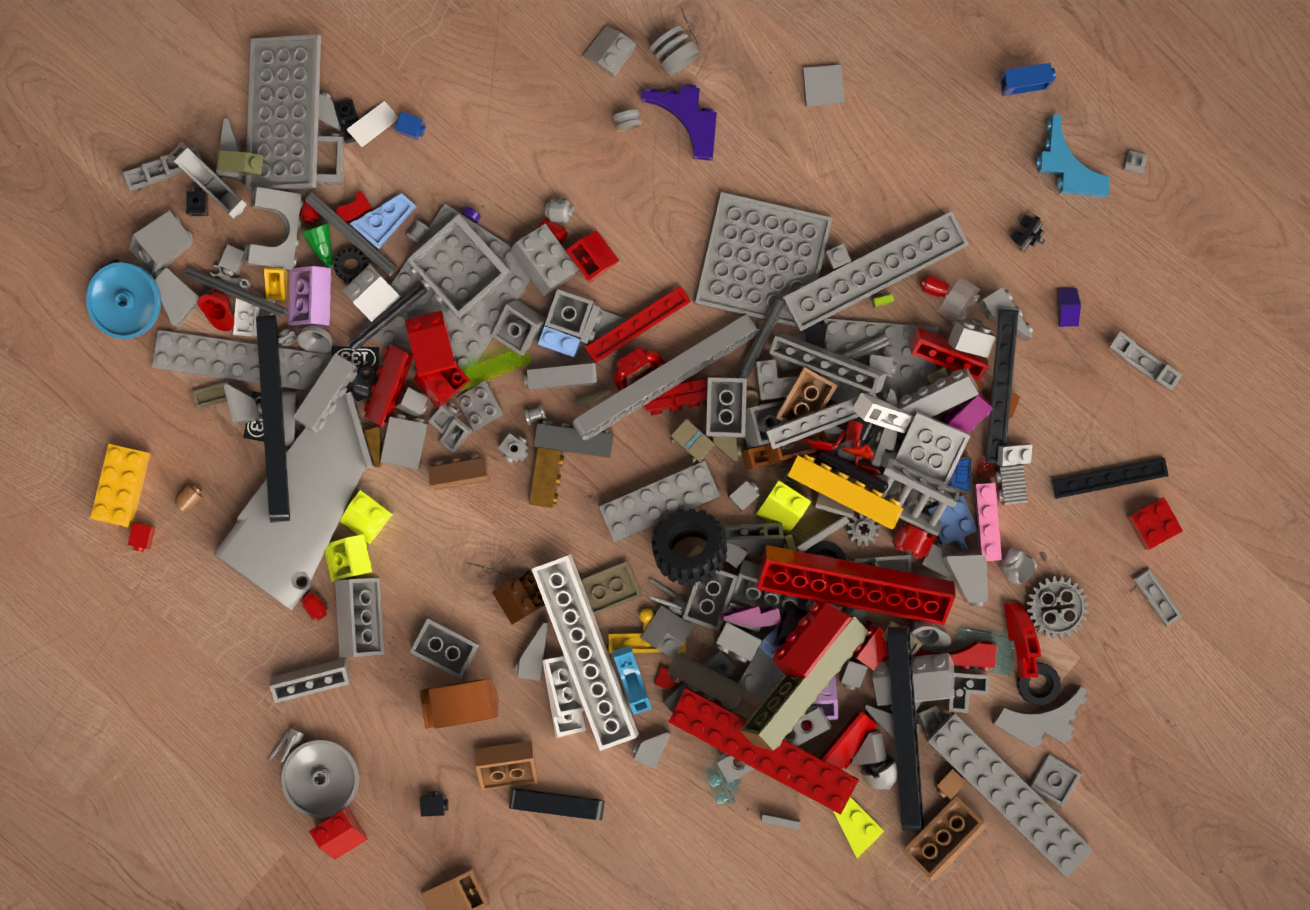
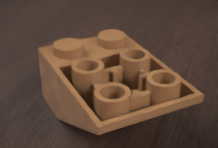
M474 868L421 893L429 910H480L490 904V900Z

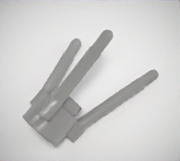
M649 578L651 583L675 598H672L671 602L650 595L649 599L669 606L668 609L672 613L683 616L687 602L683 601V597L675 594L654 579ZM649 608V609H651L654 613H657V611L659 610V609Z
M290 728L289 732L286 731L284 738L268 760L271 761L286 742L288 745L280 759V762H284L291 746L297 747L298 744L300 746L305 743L306 739L303 738L305 734Z

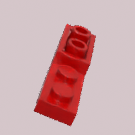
M1006 602L1004 607L1009 641H1015L1019 678H1037L1036 658L1042 656L1034 625L1021 603Z

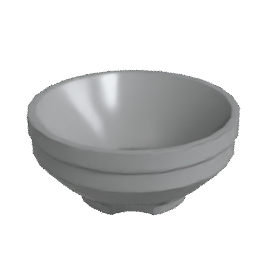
M322 326L305 327L298 335L299 345L307 352L326 354L332 348V337Z

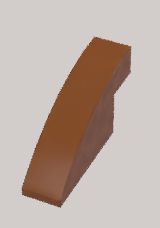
M824 430L805 437L809 440L827 442ZM799 439L772 449L770 444L743 451L741 454L747 471L797 458L798 455L804 456V454L808 455L823 450L816 449L808 445L803 439Z

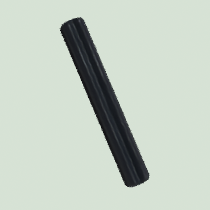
M823 450L819 455V460L881 493H884L888 488L889 484L826 450Z

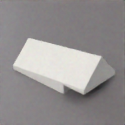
M565 656L542 660L556 738L586 731L582 712L585 710Z

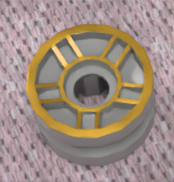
M638 109L623 111L613 116L614 122H617V132L630 131L642 126V122L638 117L640 116Z

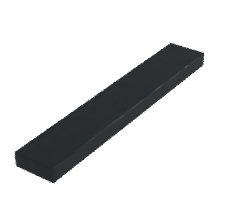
M1165 458L1051 480L1054 497L1059 499L1168 477L1169 474Z

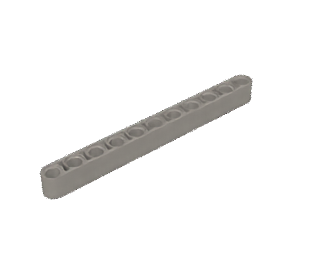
M748 315L742 316L576 418L572 425L583 440L592 438L753 339L759 333V329Z

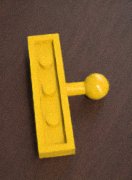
M649 608L641 610L639 618L643 622V633L655 616L654 612ZM643 633L609 634V653L628 646L631 647L633 653H661V651L641 639ZM686 640L678 652H686Z

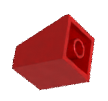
M346 807L309 831L317 846L334 860L368 840L349 807Z

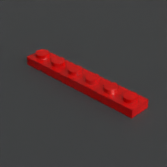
M679 286L584 348L596 364L691 301L683 288Z

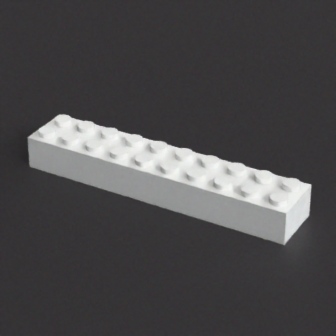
M570 554L533 568L534 577L599 750L601 751L636 738L639 735L572 555Z

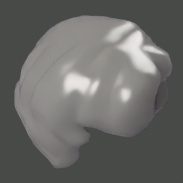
M1010 548L1001 561V569L1004 576L1010 583L1022 584L1031 578L1037 567L1035 559L1025 554L1022 549Z

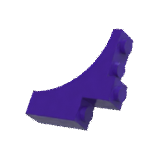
M685 84V87H681L680 94H676V91L666 90L665 93L657 92L658 90L656 89L642 91V102L657 105L669 111L683 124L692 141L694 159L713 161L717 112H713V109L708 108L698 111L700 88H696V85Z

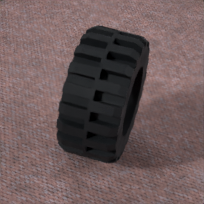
M689 508V511L681 509L676 514L672 512L668 515L667 519L663 518L659 522L660 527L657 526L655 528L654 535L652 536V551L657 567L663 576H668V580L672 582L677 580L678 584L685 585V583L696 585L695 582L699 581L702 584L707 582V578L710 577L712 579L715 577L716 571H721L723 568L722 563H725L727 559V543L722 525L719 521L715 520L713 515H706V511L703 510L697 512L692 508ZM687 537H699L707 542L704 550L692 557H681L672 552L675 544Z

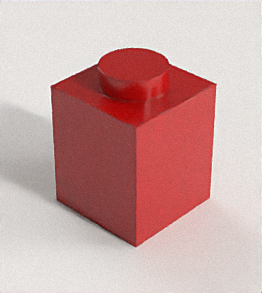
M133 522L128 545L133 546L132 550L144 552V549H150L156 527Z

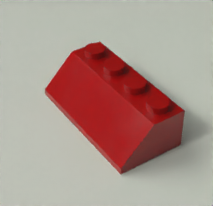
M396 344L386 348L384 365H380L377 372L379 376L377 383L374 382L370 391L372 393L371 400H368L364 407V411H366L364 417L380 426L388 424L389 417H392L414 359L411 350Z
M827 602L812 604L807 615L800 619L796 629L787 636L785 643L775 651V655L771 660L785 675L807 678L852 618Z
M858 710L819 758L841 770L843 767L847 769L853 761L851 758L855 753H858L868 734L878 731L876 729L878 725L862 711Z

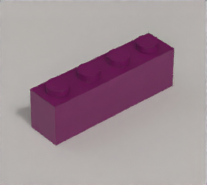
M979 393V395L952 407L939 421L969 433L976 428L983 418L990 414L993 407Z

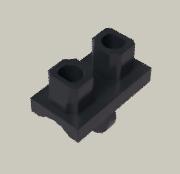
M1025 215L1020 223L1021 226L1026 228L1025 232L1021 233L1015 230L1011 235V240L1022 252H1025L1029 245L1035 247L1037 243L1044 244L1045 242L1042 238L1045 231L1040 229L1043 223L1040 221L1041 218L1036 215L1034 218Z

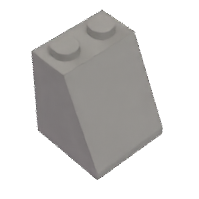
M168 211L133 234L129 251L154 278L159 270H164L191 248L194 239L191 232L183 228L179 218Z
M986 555L943 556V562L963 601L969 603V606H983V602H988Z

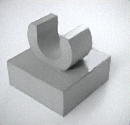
M1129 150L1123 170L1142 175L1148 155Z

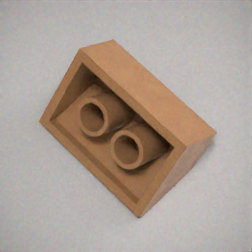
M803 367L775 418L786 423L825 408L838 385L818 373Z
M482 455L471 456V460L463 461V458L451 460L452 463L444 465V462L432 463L433 467L428 468L430 490L437 491L491 481L487 458H482Z
M532 741L474 749L475 767L481 792L539 783Z

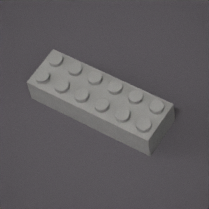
M703 461L606 503L599 508L613 541L617 542L659 524L663 518L667 519L668 515L672 512L676 514L681 509L689 511V508L693 509L720 497V494L706 462Z

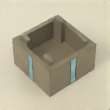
M687 419L671 435V444L677 443L693 458L692 463L696 461L700 463L715 447V444Z

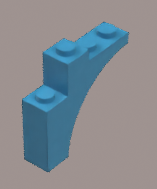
M1053 114L1051 119L1047 121L1049 138H1046L1045 150H1048V152L1043 151L1036 158V168H1039L1038 173L1061 175L1057 181V189H1060V194L1106 198L1109 195L1110 176L1101 175L1088 169L1074 157L1063 136L1061 115Z

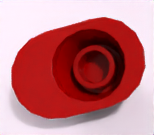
M213 289L209 294L198 298L199 308L213 327L224 332L233 329L235 322L229 310L230 301L226 295Z

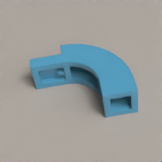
M628 646L613 651V658L620 673L633 714L652 709L631 647Z

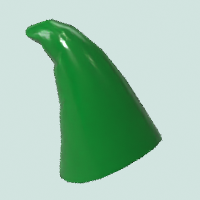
M329 222L311 229L302 230L301 234L321 263L327 268H332L333 260Z

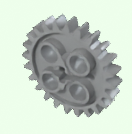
M1052 576L1051 582L1048 578H1045L1044 585L1038 582L1039 589L1032 588L1035 592L1034 595L1028 594L1032 601L1026 602L1027 605L1031 606L1026 612L1032 613L1029 617L1031 620L1034 619V627L1039 626L1037 632L1045 630L1044 636H1048L1051 633V637L1055 639L1058 634L1059 638L1063 639L1065 633L1070 637L1071 630L1075 633L1078 632L1076 626L1083 627L1080 622L1081 620L1087 621V618L1083 616L1084 613H1089L1088 610L1084 609L1089 603L1083 601L1087 598V595L1080 594L1084 590L1083 588L1076 589L1077 582L1070 585V578L1066 582H1064L1063 576H1060L1058 581L1055 576ZM1065 591L1070 594L1068 602H1064L1061 598L1062 593ZM1046 593L1051 596V602L1047 605L1042 601V597ZM1057 603L1058 605L1074 604L1073 608L1059 609V612L1057 610L1041 611L1042 607L1056 606ZM1068 610L1073 614V618L1070 621L1064 619V613ZM1050 612L1054 620L1048 624L1045 621V615Z

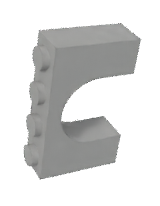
M261 187L252 189L250 208L276 213L283 221L285 233L282 241L275 247L254 244L245 245L243 265L263 268H284L287 271L293 270L297 262L295 248L297 249L299 244L297 230L301 226L299 212L303 205L302 194Z

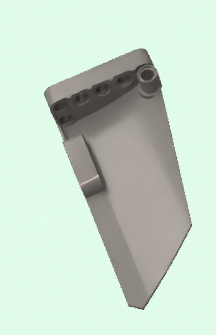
M346 394L342 398L339 397L335 403V410L328 414L325 419V425L321 430L314 433L305 427L286 453L290 521L270 523L266 479L240 513L235 526L214 552L220 560L291 611L306 591L310 590L312 578L366 467ZM301 578L307 579V584L304 587L298 586V580Z

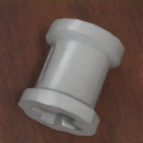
M416 219V224L406 236L420 244V240L430 228Z
M542 404L531 410L524 409L529 426L534 422L547 420Z

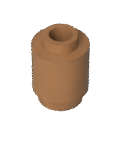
M187 485L177 496L174 504L184 513L188 510L191 511L203 498L201 495L202 490L196 485Z

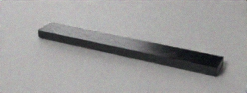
M999 309L990 403L993 410L989 414L985 462L997 463L998 446L1007 445L1019 310Z

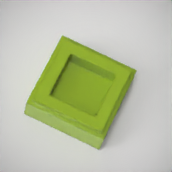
M888 294L874 298L872 301L874 308L893 303V295Z

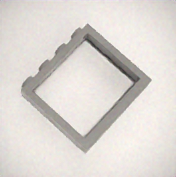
M459 214L407 259L410 263L408 268L415 275L419 273L423 278L420 281L427 289L431 287L436 292L433 294L440 303L444 301L448 305L446 310L453 318L457 316L459 319L511 274L509 269ZM458 226L500 272L495 279L460 310L417 263Z

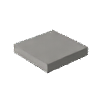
M841 65L803 68L806 107L845 103Z
M1047 754L1029 787L1063 807L1082 773Z

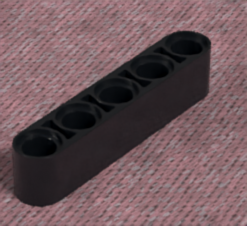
M511 789L509 809L602 820L605 801L547 792Z

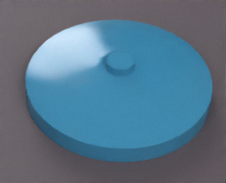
M118 262L101 268L92 277L86 293V305L91 320L103 333L113 338L130 339L146 333L155 324L161 309V295L156 281L148 271L133 263Z

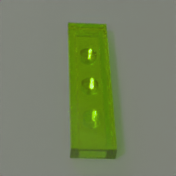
M510 350L463 369L462 371L470 379V382L461 391L533 363L528 350L523 356Z

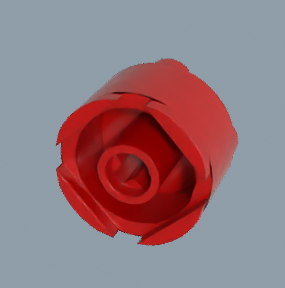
M901 521L892 540L894 543L893 547L901 551L908 549L912 551V556L919 559L928 557L937 536L932 535V537H929L930 533L911 524H907L906 527L904 526L906 522Z

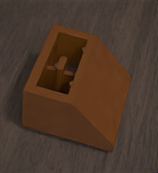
M530 570L492 592L511 625L545 606L536 579Z

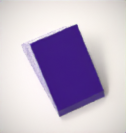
M1077 288L1057 289L1059 327L1079 326L1081 302Z

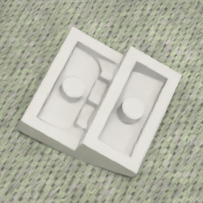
M235 298V325L232 335L257 337L256 316L274 314ZM267 299L275 303V299Z

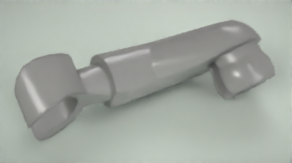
M213 265V267L219 269V273L215 275L210 272L212 276L219 277L222 281L243 290H247L250 287L249 279L232 278L228 274H224L219 266Z

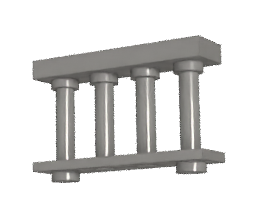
M890 458L883 473L887 476L885 482L889 484L887 490L883 493V498L890 500V497L886 496L894 480L905 484L897 498V501L901 502L900 506L904 508L899 518L938 536L942 526V522L938 520L947 505L955 507L960 492ZM912 488L923 493L914 509L904 504ZM929 497L940 501L932 517L921 513Z

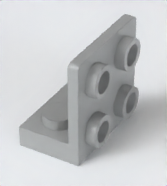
M593 305L580 342L588 346L627 319L603 311L601 307ZM619 349L611 353V355L617 356Z

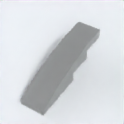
M197 146L189 148L202 161ZM168 155L160 157L159 160L142 164L139 168L123 172L122 175L128 191L131 192L174 177L185 171Z

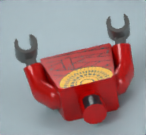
M638 348L617 362V369L613 374V379L619 392L665 364V361L657 351H645L642 348Z

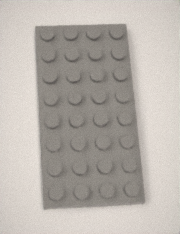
M318 34L250 39L247 152L263 155L261 175H246L245 190L252 191L255 187L273 190L316 188L321 36Z

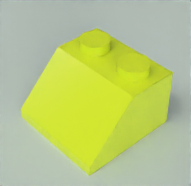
M360 490L348 505L340 522L355 534H364L365 541L371 544L393 513L367 493Z
M364 534L340 539L328 544L325 556L331 582L372 572Z

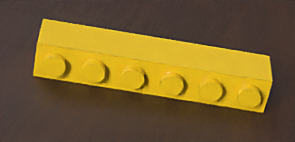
M809 455L797 456L788 477L890 529H894L904 509L900 506L901 502L893 498L887 500L883 498V493L875 489L872 492L865 489L866 485L857 480L854 483L848 480V475L840 471L836 474L831 471L832 467L821 463V465L814 463L815 459Z

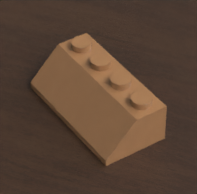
M956 796L913 839L903 852L934 881L987 826Z

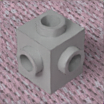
M509 433L498 447L499 450L505 453L502 457L510 463L513 461L518 463L519 460L523 462L529 454L527 451L529 447L526 446L527 441L519 435L516 438ZM514 446L518 447L517 452H512Z

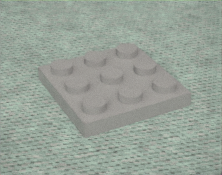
M916 411L894 460L947 485L970 438V434Z

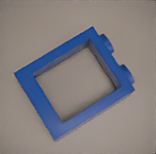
M1051 63L1007 69L1000 77L1003 96L1047 90L1054 82V79H1056L1055 69L1051 68Z

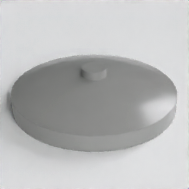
M313 740L297 747L285 761L281 775L283 793L290 805L298 812L314 818L330 817L345 809L354 799L360 780L359 769L351 753L342 745L329 740Z

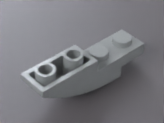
M889 389L888 393L884 392L882 401L898 408L894 390ZM876 424V427L882 428L883 431H879L875 442H878L876 450L872 449L874 458L869 460L872 461L870 465L878 468L885 450L893 451L898 431Z

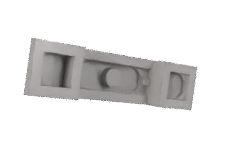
M1119 331L1109 348L1135 369L1172 391L1182 377V374L1168 364L1159 361L1135 344L1134 340Z

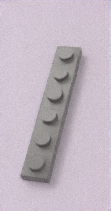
M870 392L864 393L877 398L876 394ZM860 395L765 430L771 448L781 447L860 417L852 410Z

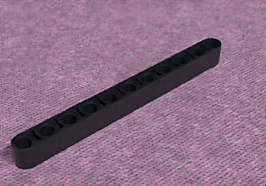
M276 315L256 316L270 523L290 521L277 318Z
M909 626L888 627L887 636L902 830L922 831L924 828L910 629Z

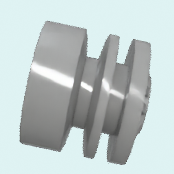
M680 25L662 34L649 48L652 54L657 53L655 55L656 60L666 58L661 67L668 76H672L684 69L700 54V50L694 42L684 44L689 35L687 33L682 34L684 29Z

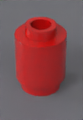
M304 198L299 216L302 217V221L313 224V221H318L320 214Z
M928 274L926 277H922L919 287L922 288L924 293L944 298L947 294L949 283L944 279Z
M311 592L301 600L302 607L312 620L317 619L319 621L327 615L325 611L328 608L317 594L315 595Z

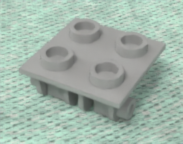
M486 381L456 398L474 432L503 416V410H501L495 395L491 392Z

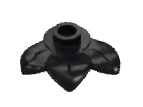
M365 364L360 366L357 370L356 378L354 381L349 382L346 387L353 388L352 391L357 402L365 399L370 393L374 382L377 383L378 381L375 377V369L371 365ZM365 370H368L370 373L367 378L362 375Z

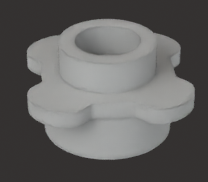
M285 329L278 335V342L282 346L292 345L298 338V335L292 329Z

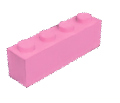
M995 483L973 485L979 555H986V561L1002 560Z

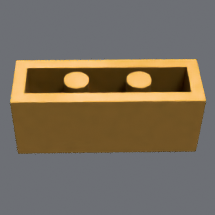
M538 447L529 505L553 508V505H557L559 493H555L556 485L560 486L561 474H558L559 466L563 467L564 455H561V451Z

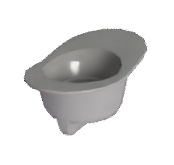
M913 620L910 633L923 642L920 648L931 652H940L950 646V636L938 629L935 623Z

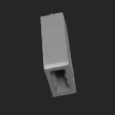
M595 363L531 369L527 370V375H524V385L528 386L529 391L597 386V367Z

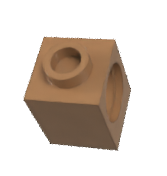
M950 768L935 784L938 787L936 791L944 799L947 796L952 799L967 782Z

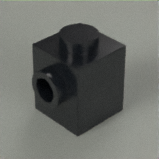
M440 791L428 792L429 795L420 797L421 817L444 816L446 811H449V800L445 799V795H440Z

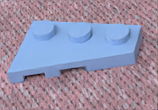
M401 193L374 211L365 214L362 218L351 222L350 225L376 248L380 249L415 210L416 205Z

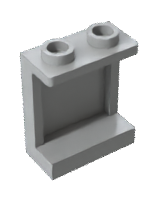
M395 414V417H389L380 462L420 470L423 446L429 427L428 424H425V420L414 418L413 421L406 420V416Z

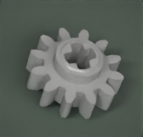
M860 513L859 519L853 516L852 520L854 523H847L849 527H852L851 530L846 532L853 535L850 541L857 539V546L861 544V541L864 542L865 546H868V540L875 543L873 536H880L876 529H879L881 526H875L874 523L876 521L870 520L868 517L864 518ZM863 524H865L866 529H868V533L865 532L864 535H862L861 530H859V526L862 527Z

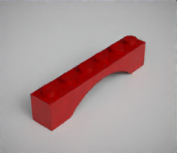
M884 640L885 657L883 660H888V642ZM976 640L966 647L950 652H931L919 648L913 657L949 653L954 665H959V668L970 669L971 666H975L979 670H990V668H995L997 644L991 641Z

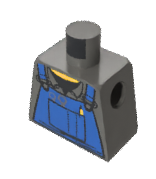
M972 457L959 459L947 486L963 494L971 493Z

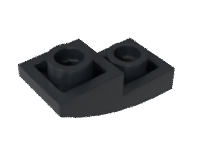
M353 100L334 104L345 143L355 142L356 140L347 131L350 126L359 120Z

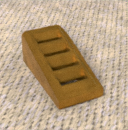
M375 427L365 430V435L374 467L381 468L382 430L381 427Z

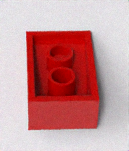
M442 310L405 320L419 377L456 367L448 327Z

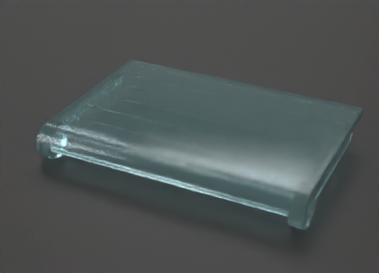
M959 627L956 650L962 649L976 640L990 641L997 644L995 668L979 670L978 667L971 666L970 669L1010 676L1015 641H1009L1008 635Z

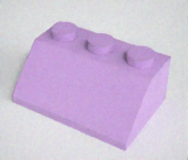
M308 266L293 268V270L289 271L288 326H329L331 268Z

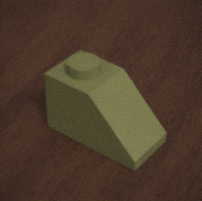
M218 150L216 170L249 176L261 175L263 155Z

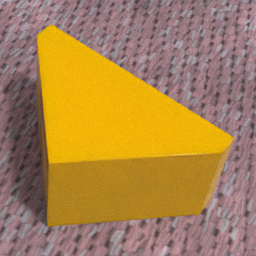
M264 267L266 299L285 301L288 271L284 268Z

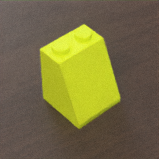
M777 481L756 515L769 523H782L783 532L789 535L811 501L781 481Z

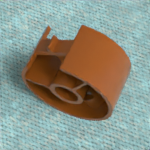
M492 678L419 690L425 729L435 727V729L498 717L499 700Z

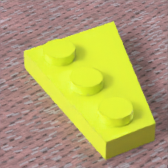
M851 797L841 815L833 811L856 858L884 832Z

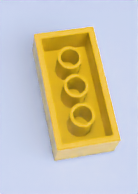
M108 444L90 519L132 528L151 453Z

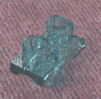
M721 770L715 771L716 774L707 780L711 788L721 786L723 792L714 795L717 805L736 803L731 787L734 794L740 792L737 785L742 783L741 779L728 783Z

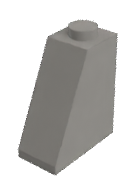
M166 267L164 270L161 269L156 273L155 281L160 290L161 301L171 324L179 328L198 307L197 301L200 296Z

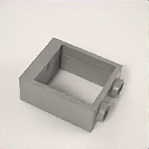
M318 133V143H338L336 175L317 174L316 185H343L345 140L343 137H340V134L331 133L329 136H321Z

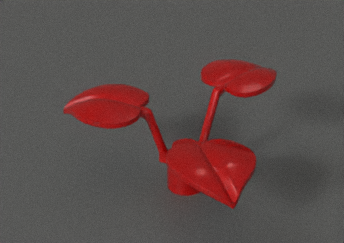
M848 421L846 431L842 430L840 437L833 444L802 438L808 445L816 449L833 451L845 436V441L853 443V447L844 446L842 450L855 455V466L872 475H881L880 470L863 466L858 462L859 457L865 459L874 458L868 444L859 447L863 428L862 423Z

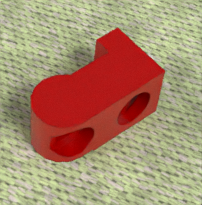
M362 191L355 194L357 200L347 206L338 207L335 212L348 224L373 210Z

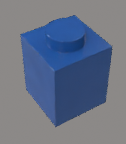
M401 111L395 131L418 141L419 136L422 137L424 135L426 126H424L425 123L422 119Z

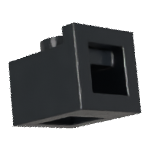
M196 187L191 188V191H186V214L188 216H209L208 193L203 191L202 188ZM194 198H199L197 204L193 203Z

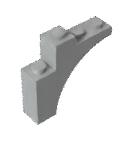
M182 142L168 155L233 219L243 212L247 204Z
M1077 686L1075 691L1063 703L1039 713H1019L1001 707L992 723L1034 749L1043 742L1044 736L1042 735L1044 733L1065 744L1066 741L1070 742L1074 735V727L1068 723L1069 721L1072 722L1077 716L1078 712L1076 709L1079 704L1083 705L1086 701L1088 690Z

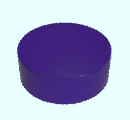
M468 206L461 212L463 216L474 223H478L481 218L478 212Z

